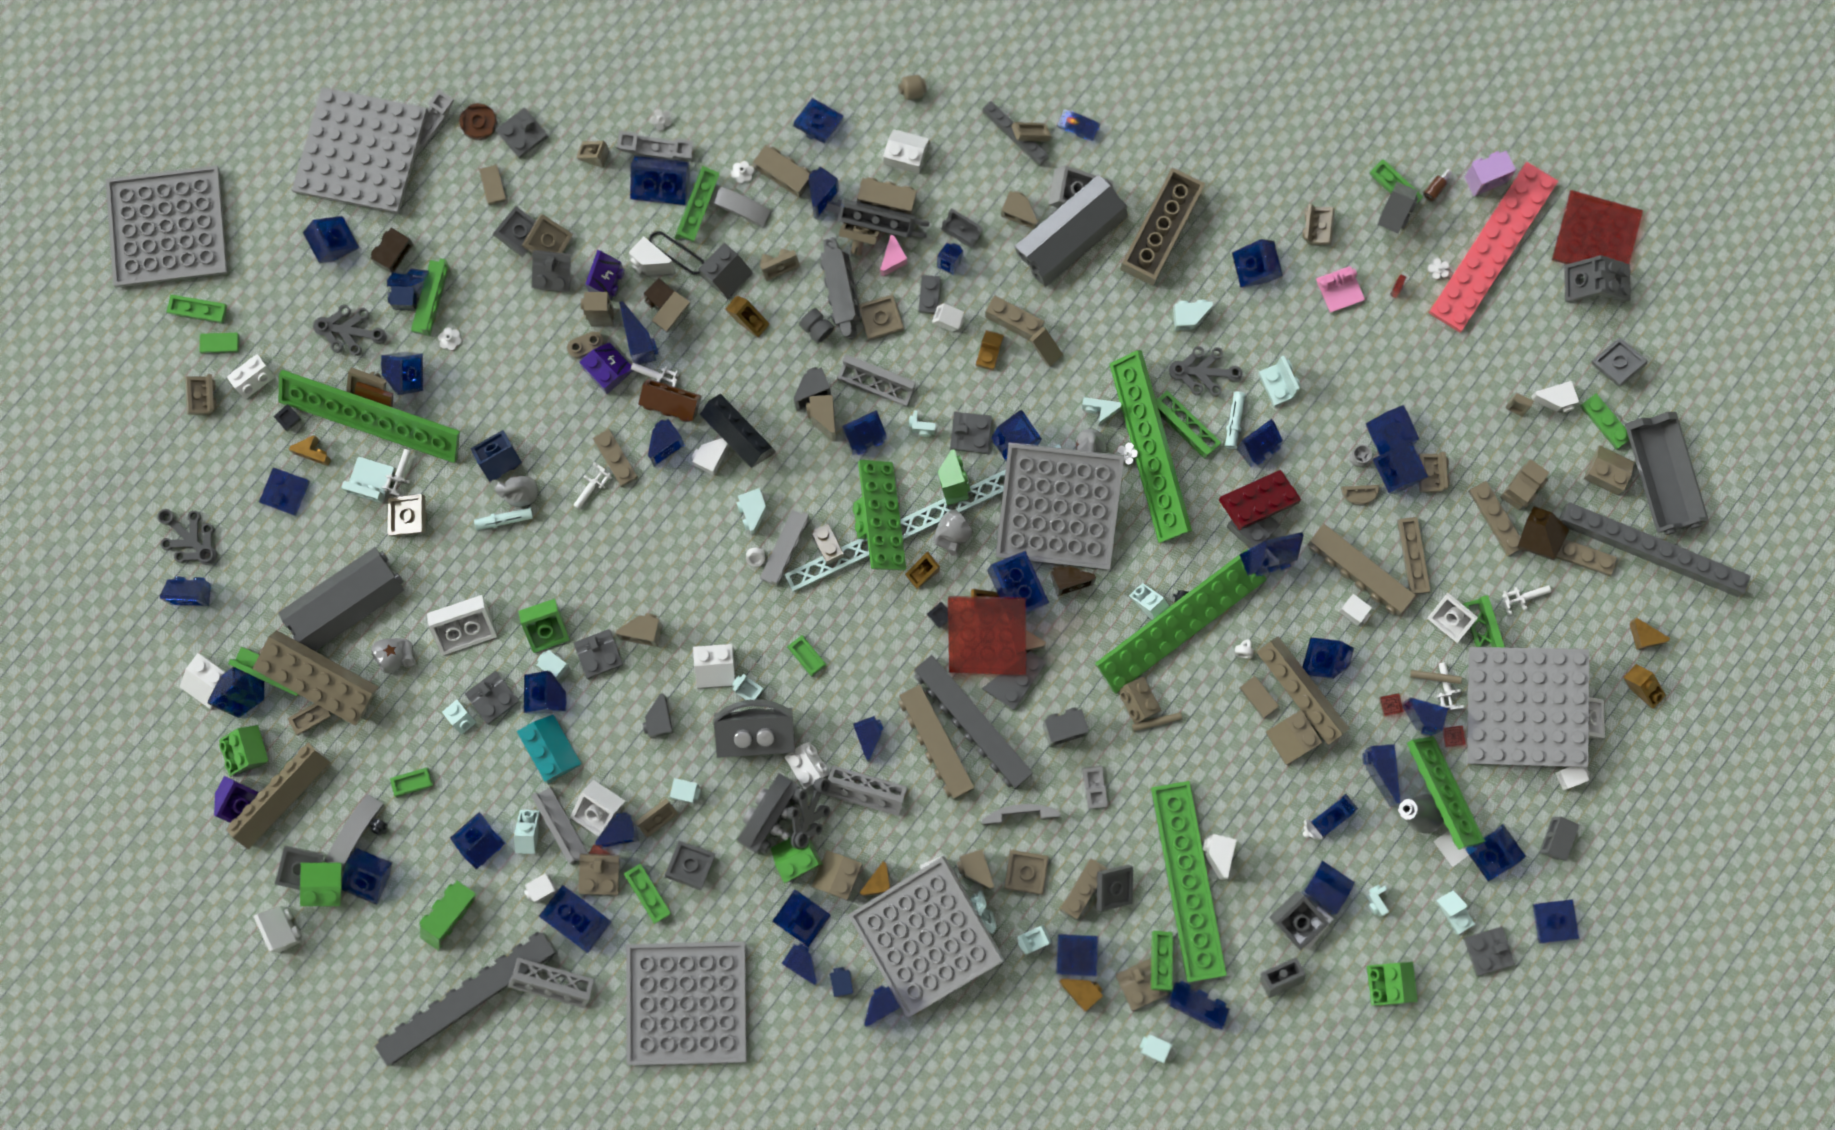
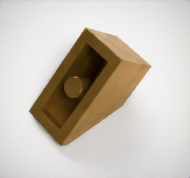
M738 295L725 308L735 321L757 338L770 325L747 299Z
M1064 978L1058 981L1084 1012L1103 996L1101 994L1103 989L1096 981L1092 983L1090 980Z

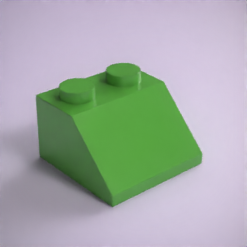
M555 598L518 611L522 628L533 653L570 641Z
M791 837L771 847L775 866L784 883H790L823 864L810 838L808 845L802 849H795L792 846Z
M341 862L301 863L300 906H340Z

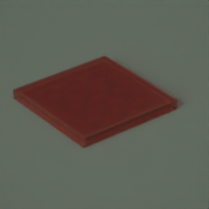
M1570 190L1551 260L1567 265L1602 255L1630 264L1643 210Z
M949 596V673L1026 675V598Z

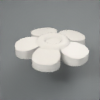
M660 109L654 111L655 116L651 117L650 122L656 125L657 130H663L664 125L666 127L671 125V120L667 119L671 115L668 110H664L663 113Z
M1436 258L1433 260V264L1428 266V271L1430 273L1433 272V279L1437 280L1440 276L1446 278L1449 274L1446 270L1449 268V264L1446 261L1441 264V260Z
M1127 443L1125 447L1119 446L1118 452L1120 455H1124V462L1128 465L1134 462L1132 457L1136 458L1138 456V451L1134 449L1132 443Z

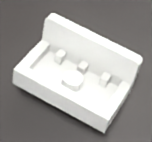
M256 354L238 369L234 370L227 378L244 399H247L274 379L275 376L259 355Z
M810 742L800 745L795 749L794 753H789L785 756L786 761L804 790L811 787L816 779L825 778L829 775L826 764L820 759L816 748Z

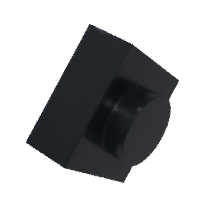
M288 404L273 416L286 431H289L301 420Z
M942 602L927 613V616L939 629L954 617Z

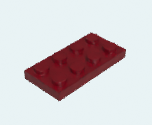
M1281 469L1219 498V502L1239 531L1297 505L1302 500Z

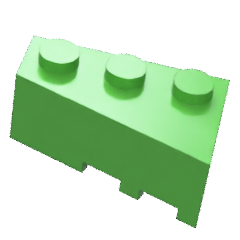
M458 880L445 889L444 897L441 900L437 899L432 906V912L429 915L425 914L419 922L420 938L438 951L442 947L441 942L447 934L451 935L453 932L452 928L464 917L476 900V893Z

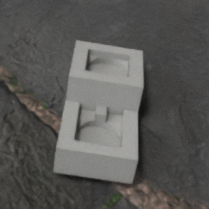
M1102 766L1082 768L1088 809L1108 806Z

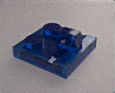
M812 97L794 120L793 127L804 132L807 138L811 140L814 138L825 144L843 121L844 115Z
M273 467L259 503L296 516L310 481Z

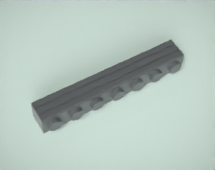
M992 101L983 107L982 113L1038 166H1041L1048 160L1049 155L1034 141H1017L1011 127L1014 122Z

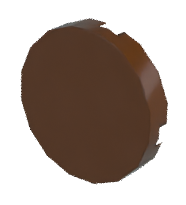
M475 103L462 111L459 123L461 130L467 137L473 140H483L493 134L497 126V119L489 106Z

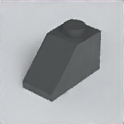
M664 693L658 696L645 716L646 722L643 723L644 733L648 734L650 738L673 733Z

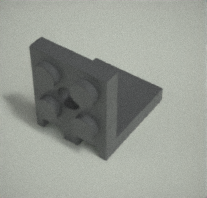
M1600 255L1564 265L1565 302L1571 303L1598 295L1622 302L1631 301L1630 264ZM1584 276V282L1580 284V280Z

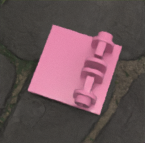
M1351 266L1316 278L1330 313L1365 300L1355 277L1357 272Z

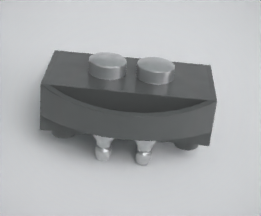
M751 699L736 702L718 713H714L713 722L717 758L795 752L792 708L769 700ZM749 706H762V707L772 708V709L753 708V709H746V710H742V711H734V710H736V709H740V708H743V707H749Z
M778 773L769 789L763 788L755 800V803L758 804L757 808L751 807L743 819L746 825L736 840L758 855L760 852L764 854L768 852L772 845L768 842L771 835L774 837L781 836L782 839L787 840L790 835L782 829L779 822L781 819L785 821L788 819L792 820L788 818L787 810L792 802L795 804L799 802L794 797L795 791L800 789L799 785Z

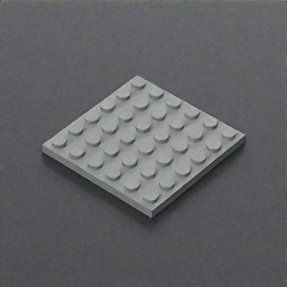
M321 87L292 191L297 194L399 214L428 109L426 107Z
M217 165L106 179L113 286L115 288L228 274L220 171Z
M1009 442L996 557L1110 570L1124 455Z
M1469 647L1467 764L1588 767L1589 649Z
M945 856L937 859L848 914L907 1018L1005 961Z
M745 941L626 944L627 1065L747 1062Z

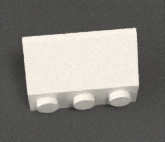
M482 595L427 613L428 626L442 656L497 637L488 607Z

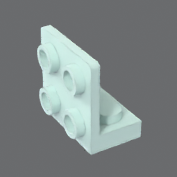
M1284 355L1279 358L1276 365L1258 373L1273 407L1294 399L1301 386L1297 376L1294 377L1291 371L1293 368L1290 360H1286Z
M358 457L350 481H343L341 488L346 493L383 503L386 492L382 486L386 485L388 479L385 476L393 474L394 468Z

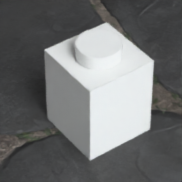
M943 303L937 306L932 324L953 332L961 328L964 322V318H962L964 311Z
M1352 594L1339 613L1358 626L1361 622L1365 624L1371 616L1369 611L1372 607Z
M1568 767L1555 773L1563 791L1589 781L1587 767Z
M546 873L525 884L527 890L524 891L528 900H533L534 903H538L557 892L551 878Z

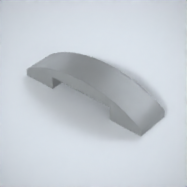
M440 89L437 90L428 103L430 107L428 108L416 156L436 134L453 105L454 99Z
M619 130L617 149L650 158L691 160L693 141L677 138L674 141L638 136V133Z
M715 185L708 203L712 207L715 205L744 217L746 221L764 228L771 213V210L763 205Z
M366 794L343 826L325 862H341L342 872L352 857L351 853L368 828L369 823L376 818L384 804Z
M1018 804L1001 808L982 819V825L1002 823V815L1039 812L1040 819L1060 818L1061 815L1059 811L1047 806Z

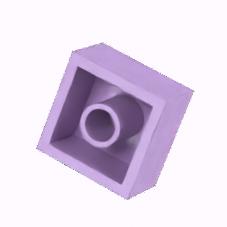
M1496 151L1489 155L1487 159L1479 158L1472 162V166L1468 169L1464 178L1473 196H1477L1507 183L1516 169L1507 151L1501 153Z

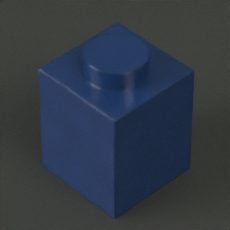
M391 286V292L388 293V303L394 310L416 311L418 292L414 287Z
M845 967L834 968V972L830 973L833 996L854 994L850 970H845Z

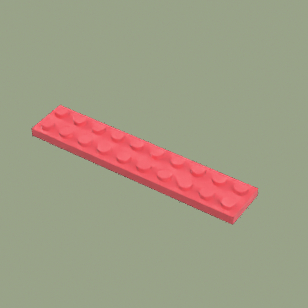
M1528 162L1524 164L1430 309L1429 314L1461 333L1558 183V180Z

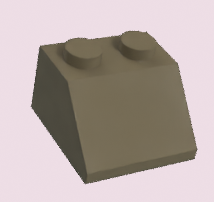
M810 396V403H806L808 419H811L812 424L831 441H836L833 396Z
M1599 445L1583 479L1618 496L1625 490L1632 475L1634 461Z
M645 613V616L639 615L617 629L616 635L620 640L658 647L663 625L656 615Z
M1302 710L1265 732L1285 765L1322 744Z
M982 849L959 856L957 867L960 874L964 873L965 878L988 890L994 889Z
M826 850L822 859L823 864L819 867L811 887L848 901L862 868V863Z

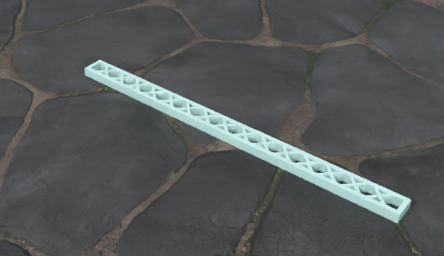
M1060 444L1054 446L1055 448H1061ZM1006 470L970 486L971 491L968 493L976 495L974 501L971 503L967 501L958 502L956 510L962 513L1002 494L1004 486L997 483L999 478L1005 477ZM988 485L993 487L992 492L988 495L981 493L982 486ZM945 498L900 519L901 526L907 527L906 533L902 535L903 540L939 524L944 513L951 511L946 509ZM931 510L942 511L940 517L937 519L929 517ZM914 518L924 519L923 525L920 527L912 525ZM867 538L855 540L841 547L843 554L846 550H852L855 552V555L851 560L846 558L839 559L834 568L826 566L822 556L784 574L792 592L869 557V551L860 549L863 542H868ZM813 566L821 568L819 575L813 576L808 574L810 568ZM796 574L804 576L802 582L794 586L790 577Z

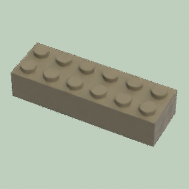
M1173 167L1171 168L1122 261L1121 271L1154 286L1206 183Z
M278 630L268 637L253 667L257 672L355 726L363 719L379 688L377 685Z

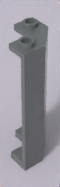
M1097 175L1015 245L1017 255L1030 267L1033 277L1044 287H1047L1128 217L1127 205L1114 191L1110 181Z
M1665 412L1652 418H1639L1626 423V430L1657 533L1665 532V535L1676 533L1678 529L1702 527V523L1709 521L1677 412Z
M376 547L372 548L279 611L282 622L291 631L294 640L316 651L404 591L402 586L404 581L398 573L394 574L387 564L389 559L383 551L379 553Z

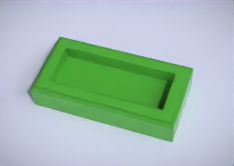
M239 333L200 334L199 352L201 354L239 352Z
M803 635L787 646L811 677L826 666V663Z
M428 767L390 778L394 797L433 787Z

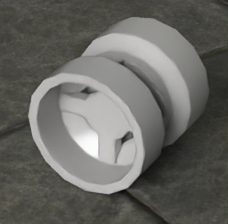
M1363 444L1356 446L1350 454L1351 463L1356 467L1365 466L1372 457L1371 449Z

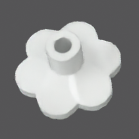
M747 161L735 163L731 176L739 184L745 181L750 182L754 168L749 166Z
M445 328L443 333L438 335L440 347L442 349L448 348L450 351L455 350L456 346L462 342L459 337V331L457 329Z
M1305 819L1304 837L1321 840V828L1317 826L1314 820Z

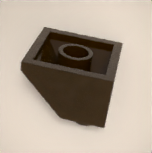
M1534 506L1526 520L1518 548L1555 561L1569 533V529L1552 512Z
M1064 565L1053 568V571L1050 573L1057 597L1092 586L1096 580L1095 574L1071 566L1064 567Z

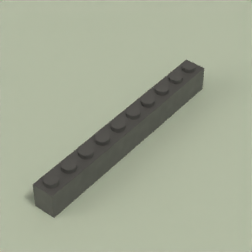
M1571 502L1563 507L1559 518L1568 529L1735 597L1745 593L1751 577L1748 574Z
M534 933L528 938L529 941L524 945L520 943L513 947L511 954L508 956L504 954L495 960L496 964L492 967L486 966L478 971L479 975L474 979L469 977L463 981L461 988L458 990L453 988L445 994L446 998L440 1002L437 999L429 1004L427 1011L424 1013L419 1011L411 1017L412 1021L407 1024L403 1022L395 1027L396 1032L390 1036L387 1033L378 1039L379 1043L374 1047L386 1066H392L508 987L517 958L542 964L557 954L546 934ZM520 965L518 973L526 975L530 972L528 967Z

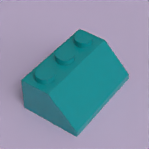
M554 714L533 721L516 731L544 782L547 784L582 765Z

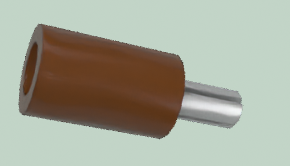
M1446 169L1442 176L1434 178L1423 192L1426 199L1432 202L1436 200L1448 185L1446 180L1451 175V170Z

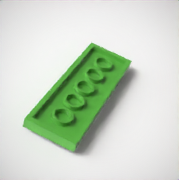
M1435 737L1418 738L1407 742L1410 754L1414 757L1418 770L1422 774L1427 789L1431 792L1435 805L1440 811L1444 824L1449 829L1452 840L1458 850L1484 843L1483 835Z

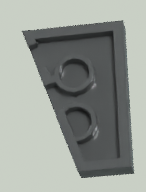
M1030 651L985 685L982 690L1012 710H1015L1046 664V661Z

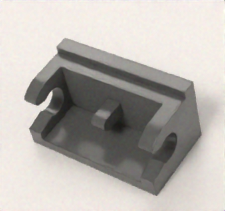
M952 208L948 213L947 219H944L941 230L973 249L983 234V227Z
M1561 816L1552 817L1539 853L1556 860L1567 861L1579 824Z

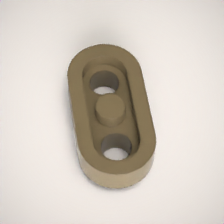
M589 332L572 339L567 345V351L572 358L579 359L585 357L593 349L604 345V339L598 332ZM592 338L597 339L595 343H591ZM575 345L580 346L578 350H573V347Z

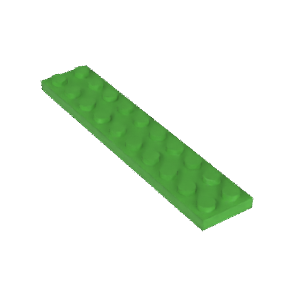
M1136 350L1109 363L1118 398L1121 402L1130 441L1134 445V449L1138 451V456L1135 459L1158 543H1164L1191 532L1192 528L1142 350Z
M285 370L279 373V403L288 404L290 407L455 463L458 458L459 430Z
M1248 549L1244 550L1095 662L1112 692L1118 693L1121 690L1120 688L1135 680L1267 580L1251 551Z
M1190 781L1151 787L1187 982L1227 976Z

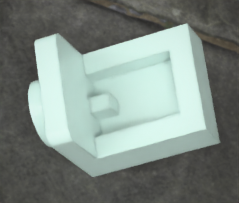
M914 410L913 416L909 417V427H912V433H919L923 437L935 435L936 423L918 422V411Z
M745 674L741 677L738 676L732 684L734 686L733 692L745 700L757 699L764 690Z
M458 700L454 701L442 712L460 734L465 733L476 723Z
M1378 884L1369 890L1371 894L1366 897L1370 902L1369 908L1372 913L1380 917L1389 911L1378 894L1388 888L1386 885L1380 887Z
M1044 925L1017 937L1019 940L1018 945L1025 955L1052 943Z

